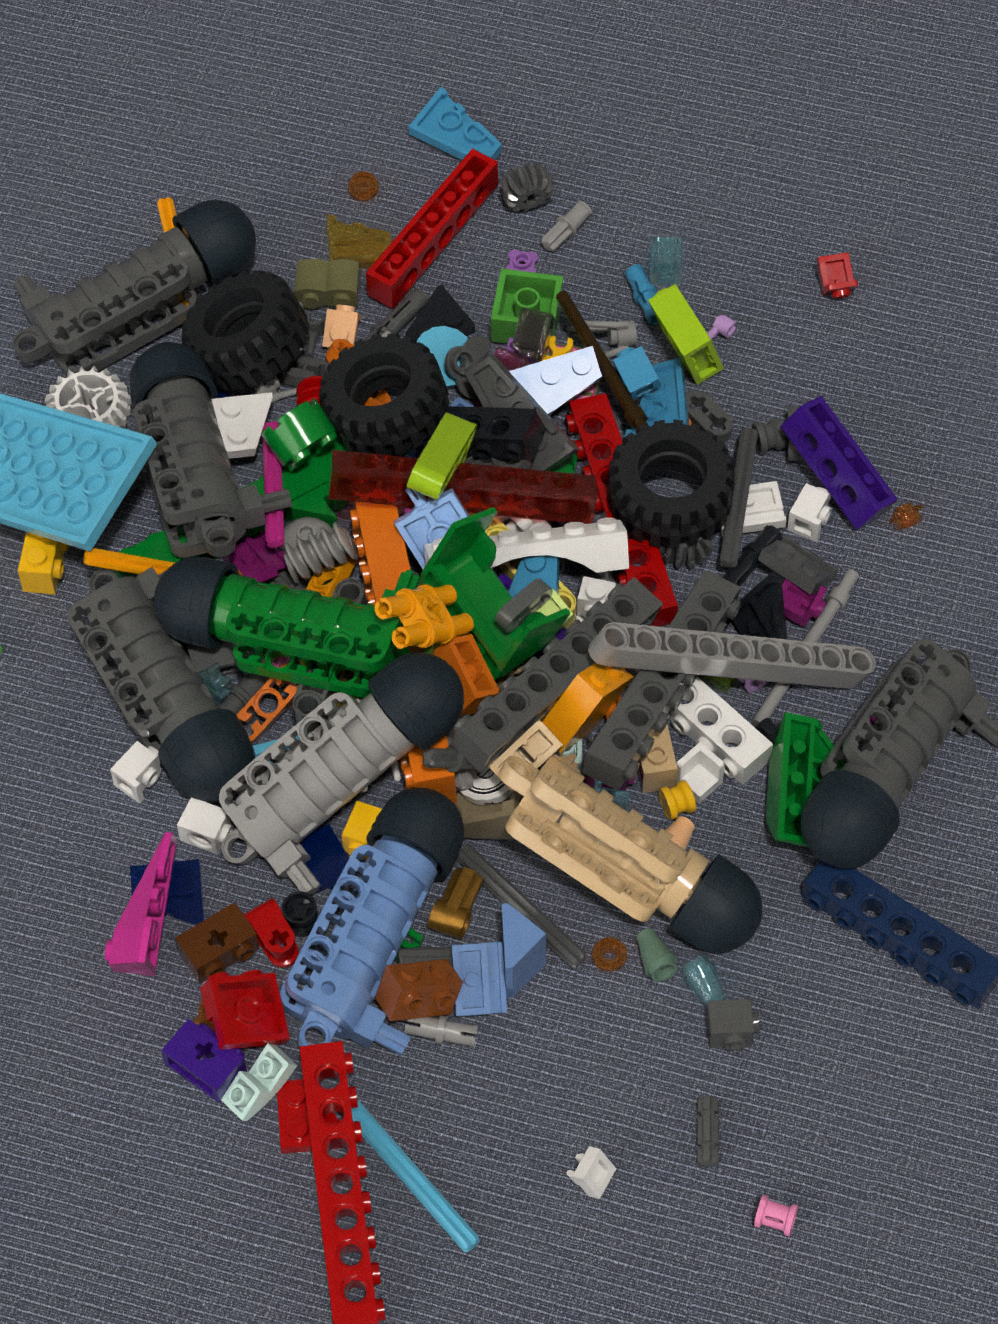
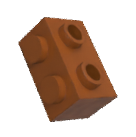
M448 959L386 965L375 999L390 1021L449 1015L453 1011L463 981Z

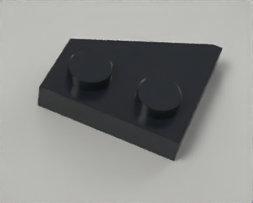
M441 284L436 288L405 333L406 336L417 341L423 332L432 327L439 326L455 328L467 337L476 331L473 321Z
M771 572L740 600L742 604L733 622L741 635L787 639L782 578L780 574Z

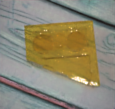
M326 215L330 261L348 259L359 262L360 268L371 267L391 244L390 232L377 228L370 229L366 225L357 222L349 225L337 221L335 215Z

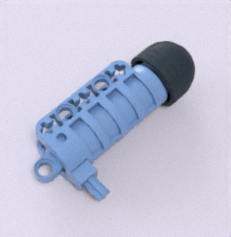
M411 788L394 795L382 808L367 834L368 845H361L352 852L279 991L284 1012L304 1022L297 1036L299 1047L310 1045L305 1040V1032L311 1028L322 1032L324 1036L323 1043L331 1042L334 1036L341 1039L349 1038L368 1049L374 1041L399 1055H402L409 1042L410 1036L383 1023L386 1014L371 1006L376 996L386 965L392 964L434 881H442L448 877L463 843L464 824L457 807L445 795L427 788ZM364 856H368L365 863L360 862L358 860H362ZM356 871L362 874L361 878L355 876ZM349 884L355 886L352 894L346 891ZM338 906L341 909H345L341 916L335 914ZM329 922L336 924L330 938L323 935ZM318 944L324 946L321 953L315 950ZM306 967L313 969L310 976L304 973ZM299 981L305 984L302 991L296 988ZM290 996L297 1001L295 1005L288 1002Z

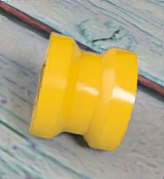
M685 779L678 781L674 787L668 788L664 786L658 789L660 804L668 820L676 819L683 812L688 814L696 812L695 798Z

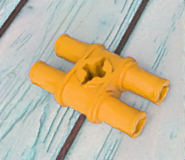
M423 584L412 590L404 588L397 591L395 596L379 599L380 601L375 603V612L380 619L384 620L398 616L404 625L396 628L397 630H394L392 633L393 644L399 649L414 645L420 648H429L435 643L447 644L455 636L468 634L474 627V621L468 613L451 616L446 606L452 605L457 599V592L450 584L439 587Z

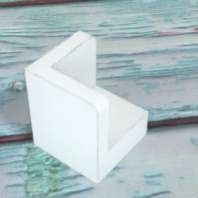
M701 742L676 763V784L678 781L685 779L693 792L695 800L699 804L723 783L725 763Z

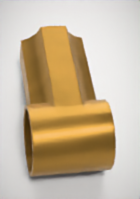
M466 867L456 868L442 899H437L433 905L428 919V928L461 940L469 926L472 915L471 909L483 885V877L479 876L472 869Z

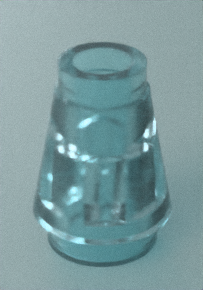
M707 955L700 956L682 967L685 974L683 979L707 1008L708 1001L727 1000L724 996L714 961H709Z

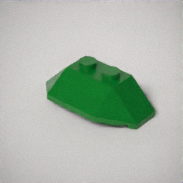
M788 712L783 714L769 760L765 820L775 841L808 847L801 831L802 810L810 794L822 779L820 766L834 746L822 730L823 727L817 718ZM842 759L836 763L835 770H840L843 766Z

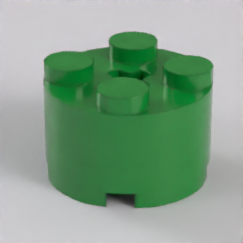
M313 398L310 403L306 401L277 419L279 427L275 430H272L269 426L261 434L283 468L287 467L290 472L305 464V459L313 451L318 456L328 450L333 445L332 442L338 438L336 434L337 429L331 423L316 398Z

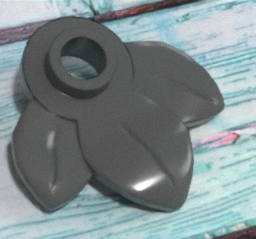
M482 336L469 338L463 346L451 348L445 356L447 372L452 377H455L460 393L471 400H479L465 373L488 357L486 353L490 346V340ZM457 358L460 359L459 367L457 366Z

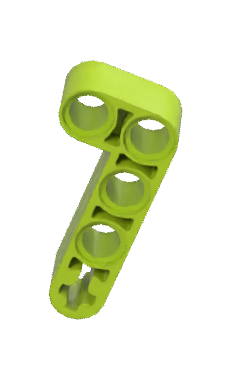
M446 412L414 465L407 488L439 500L452 476L456 478L459 476L477 424Z

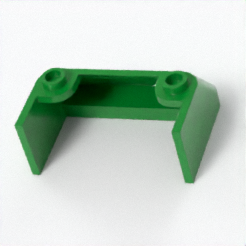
M492 507L451 524L422 570L420 580L421 585L426 584L432 587H439L450 584L455 588L457 599L452 605L446 606L451 616L468 613L472 617L474 627L468 634L473 635L495 680L506 675L549 644L570 615V611L565 608L548 616L541 612H534L529 614L524 622L511 632H506L495 621L498 611L512 597L490 568L496 558V545L485 531L497 514V510Z

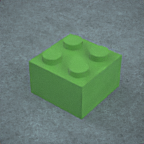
M501 268L491 315V341L508 343L509 337L524 336L530 344H536V347L542 348L543 341L549 342L551 336H556L562 308L556 299V295L563 291V276Z

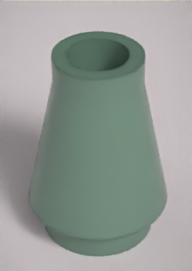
M647 928L639 932L636 936V941L639 944L645 974L656 982L671 978L678 969L676 965L677 957L658 937L654 929Z

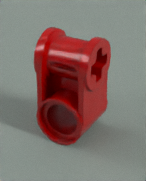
M270 898L245 912L244 916L257 933L258 943L269 961L279 968L292 966L299 955V949L295 942V934L284 918L277 902Z

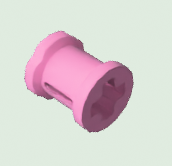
M763 1194L757 1209L754 1226L760 1228L761 1225L778 1229L783 1231L785 1236L790 1237L798 1205L793 1203L791 1206L774 1202L769 1200L767 1195Z

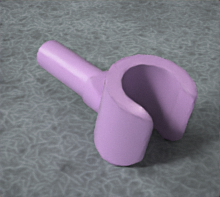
M720 315L716 318L712 329L707 334L711 339L715 338L718 334L729 338L736 330L734 326L735 321L725 315Z

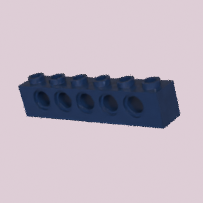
M820 861L805 880L802 898L805 899L811 908L826 912L844 929L856 931L871 946L878 949L882 948L892 954L899 964L919 971L929 983L935 986L941 985L952 992L954 997L962 1004L972 1005L979 1010L998 984V958L854 868H838ZM838 892L846 893L849 896V898L841 899L836 897L834 894ZM874 911L879 916L868 917L863 912ZM901 929L906 931L908 935L899 936L893 931ZM932 948L936 950L938 954L929 955L925 953L922 949ZM962 967L966 969L968 973L959 974L955 972L952 968Z

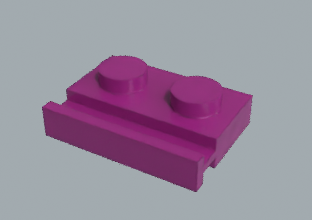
M261 530L258 532V537L252 539L250 536L238 540L234 551L230 555L223 557V560L234 563L239 575L255 578L258 582L265 583L268 579L277 576L278 570L285 568L288 571L282 550L279 547L269 548L265 540V532Z

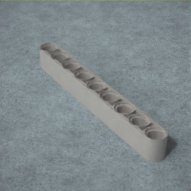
M617 622L604 625L588 647L589 655L593 661L603 666L853 689L859 686L876 667L873 654L863 647Z

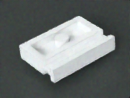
M777 481L750 485L742 533L762 531L766 525H773L776 528L786 527L787 520L786 516H784ZM726 522L721 527V536H724Z

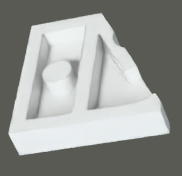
M272 392L211 399V405L229 459L255 456L264 423L272 403Z

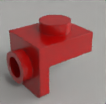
M849 252L822 256L816 259L823 296L832 295L833 299L851 296V291L858 287V281L853 278Z

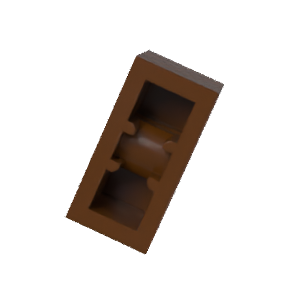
M235 902L175 937L179 955L199 984L208 980V977L213 974L225 972L226 968L236 962H244L250 959L256 950L259 949L257 933Z

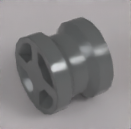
M772 418L769 423L765 424L761 422L752 423L751 429L754 428L758 431L756 444L758 454L766 453L771 448L777 450L785 449V432L780 427L782 423L779 418Z

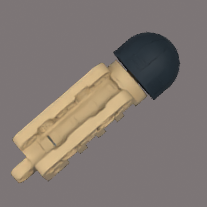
M570 753L568 757L564 754L560 757L556 754L551 755L540 770L521 758L515 756L507 758L499 771V776L506 785L524 796L505 825L507 832L513 838L636 920L642 922L650 920L656 909L672 918L681 904L684 903L668 930L673 931L677 936L685 939L686 942L702 950L710 952L730 951L744 945L755 934L762 918L761 895L751 877L737 865L735 866L728 859L726 860L722 855L718 854L702 878H700L710 861L692 848L687 852L671 841L673 835L662 828L658 832L641 821L644 817L633 808L629 813L613 802L615 796L604 789L599 793L583 781L586 777L580 774V770L577 769L579 764L574 761L577 756L573 753Z

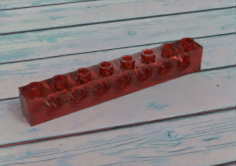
M332 450L328 499L414 507V503L405 490L418 458ZM461 462L444 490L446 492L453 488L467 513L476 514L494 507L497 510L496 516L567 523H593L597 501L596 476Z

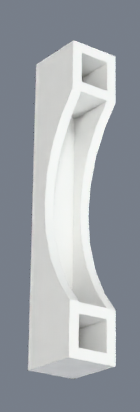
M602 518L597 523L590 524L569 522L564 527L558 528L536 526L531 531L525 532L504 530L499 532L498 535L489 536L496 545V558L490 568L513 559L548 555L567 558L585 565L596 573L629 569L627 530L621 520H616L615 518ZM443 538L435 539L429 544H424L425 566Z

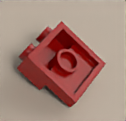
M250 970L235 976H229L227 972H220L209 976L208 980L200 987L207 1021L214 1022L220 1050L266 1046L267 1043L279 1045L285 1044L290 1040L275 972L262 973L261 970Z

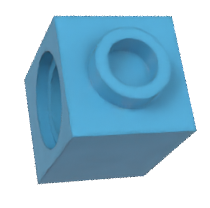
M642 346L636 349L628 347L620 351L616 355L617 358L613 359V367L633 400L659 388V378Z

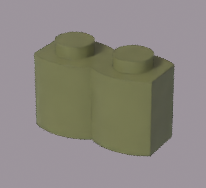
M320 259L297 261L294 287L295 297L307 309H315L326 305L336 308L337 304L358 306L361 281L360 264L357 261L338 259L329 262Z

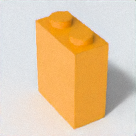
M594 663L576 675L542 721L564 745L558 750L559 753H562L594 730L632 680L633 676L626 668L603 666Z

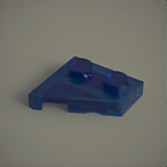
M199 859L175 861L173 863L165 915L194 926L205 920L201 863ZM148 864L130 866L132 895Z

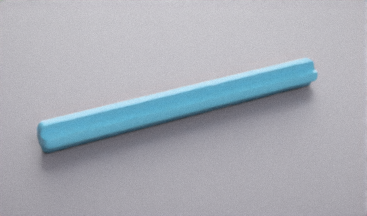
M357 1099L358 1108L351 1109L353 1121H360L363 1138L463 1252H469L479 1243V1236Z

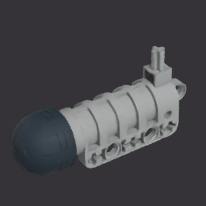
M428 653L405 654L391 661L368 681L372 692L362 700L354 699L345 693H334L306 715L221 788L219 802L237 827L223 840L221 849L224 858L235 864H246L260 854L267 859L278 876L290 877L300 892L303 891L310 895L316 893L321 884L305 864L311 857L300 842L417 745L423 750L429 749L454 727L462 713L464 691L461 680L453 667L440 657ZM338 702L344 703L339 708L336 706ZM325 713V715L329 716V718L326 719L322 717V714ZM317 721L321 723L314 731L307 734V729L311 723ZM285 746L290 747L291 749L285 753ZM272 757V759H273V760H277V762H276V763L271 762V761H270V758ZM259 767H268L264 773L255 778V772ZM233 790L240 792L237 796L236 804L230 803L233 799L231 794ZM237 839H243L247 845L246 853L240 858H235L231 853L232 843Z

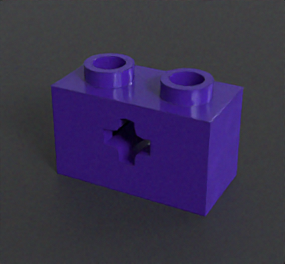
M187 1019L161 1050L164 1064L220 1104L222 1097L238 1072H247L244 1054L239 1048L220 1050L217 1036L210 1027L203 1023L197 1025L190 1019Z

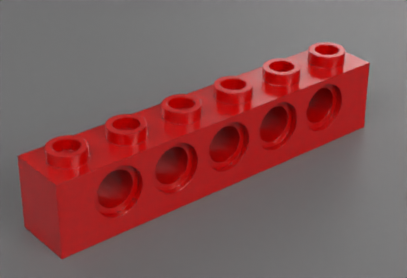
M473 148L367 270L366 284L368 296L394 309L498 186V162Z

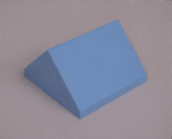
M509 903L502 904V938L506 998H513L546 964V933Z

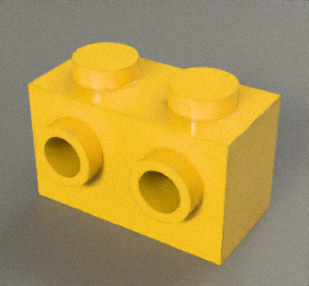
M26 532L18 567L23 592L56 594L58 580L62 579L64 572V552L68 551L69 545Z

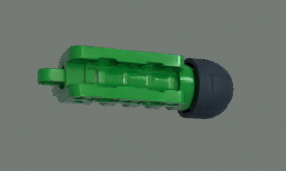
M190 557L180 560L161 576L154 593V608L157 618L167 633L184 643L210 649H218L224 641L235 643L233 655L236 666L241 671L365 698L372 692L368 681L394 659L412 653L409 651L410 647L399 649L393 644V631L397 630L396 628L404 626L399 617L380 619L376 615L375 604L368 603L363 605L354 603L352 599L335 596L334 598L322 596L320 592L303 589L302 591L289 589L287 585L275 582L270 584L260 583L255 578L239 575L236 565L230 562L206 557ZM406 570V573L401 572L395 590L385 589L382 598L395 596L397 591L404 588L416 589L420 576L414 575L412 570ZM430 646L423 653L434 655V646ZM250 651L255 653V655H250L248 659L243 657V655H248ZM283 656L290 659V662L285 667L278 668L272 665V662L277 657ZM314 665H318L319 669H314L312 673H308L307 669H312ZM348 670L355 674L351 680L346 682L336 679V676L341 671Z

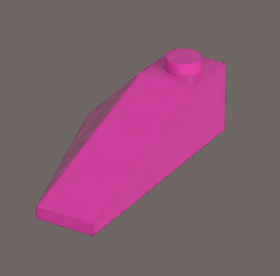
M165 832L114 929L113 940H107L105 960L109 961L108 965L115 972L155 976L177 845V839L171 832Z

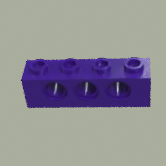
M822 396L801 405L780 426L856 530L877 520L898 500Z

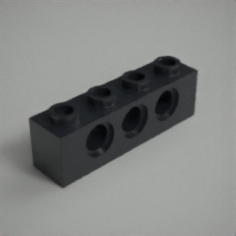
M449 406L447 413L477 424L466 458L473 457L485 460L494 458L514 461L535 460L546 431L535 409ZM426 438L424 441H422L423 446L416 449L419 456L426 447L429 439Z

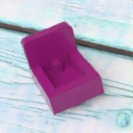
M785 578L782 582L785 617L805 627L811 617L818 619L827 603L822 600L827 588L821 585L815 594L810 595Z

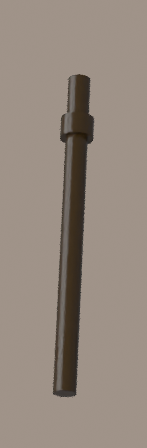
M566 290L559 292L556 295V299L586 348L593 346L600 371L625 410V418L630 427L636 429L645 424L648 425L646 422L648 419L641 406L635 404Z

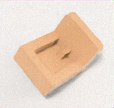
M337 304L336 310L327 309L322 347L329 348L335 339H344L354 345L357 339L358 324L362 319L361 314L354 312L355 307Z

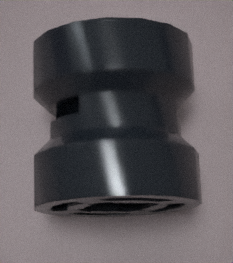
M301 891L289 894L283 901L282 914L295 936H309L319 916L314 898L309 893Z

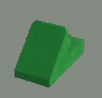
M342 474L293 500L292 506L289 507L290 521L292 522L302 517H314L330 524L333 528V523L337 522L333 510H340L348 502L352 501L351 482L346 475Z

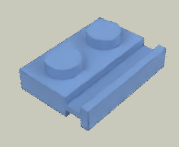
M503 942L450 945L452 967L463 981L454 1005L455 1016L507 1013Z

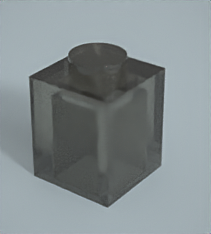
M521 307L512 343L514 349L519 350L518 355L530 359H537L538 355L546 356L555 321L553 314Z

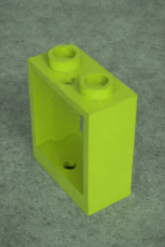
M676 284L669 288L661 289L654 297L648 300L663 333L679 358H681L682 363L696 385L724 369L711 338Z

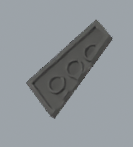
M488 356L465 373L483 407L535 409L543 422L546 431L535 460H531L532 466L521 476L524 484H531L580 450L496 356Z

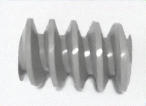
M334 522L332 534L322 527L320 528V539H317L310 532L308 533V544H305L300 537L296 538V549H293L288 542L284 543V558L295 583H298L299 575L303 579L310 578L311 569L316 574L322 573L323 564L328 569H333L335 567V559L340 564L347 563V554L352 559L358 558L355 543L347 528L342 529L337 522Z

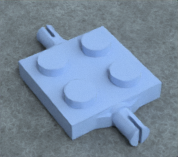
M409 488L405 490L415 506L410 512L397 518L395 526L422 569L425 567L424 544H429L435 539L443 538L453 522L469 516L453 488L442 493L439 500L433 498L426 499L423 494Z

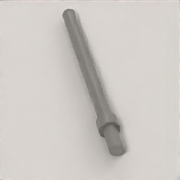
M849 569L839 585L832 588L826 597L827 604L803 641L818 643L837 611L842 610L849 600V592L859 578V574L856 571ZM776 682L753 718V725L762 729L758 723L765 718L771 717L792 683Z

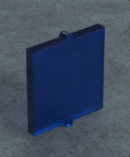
M328 824L311 832L300 842L311 857L305 864L321 884L318 888L319 890L314 894L327 888L332 890L349 859L333 829Z

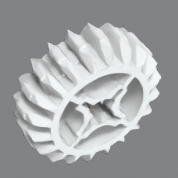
M81 366L78 373L68 370L67 378L58 376L57 385H50V394L46 395L45 398L47 407L121 428H126L127 418H130L131 397L128 394L127 386L124 382H120L117 374L110 376L107 368L100 373L95 366L90 371H85Z

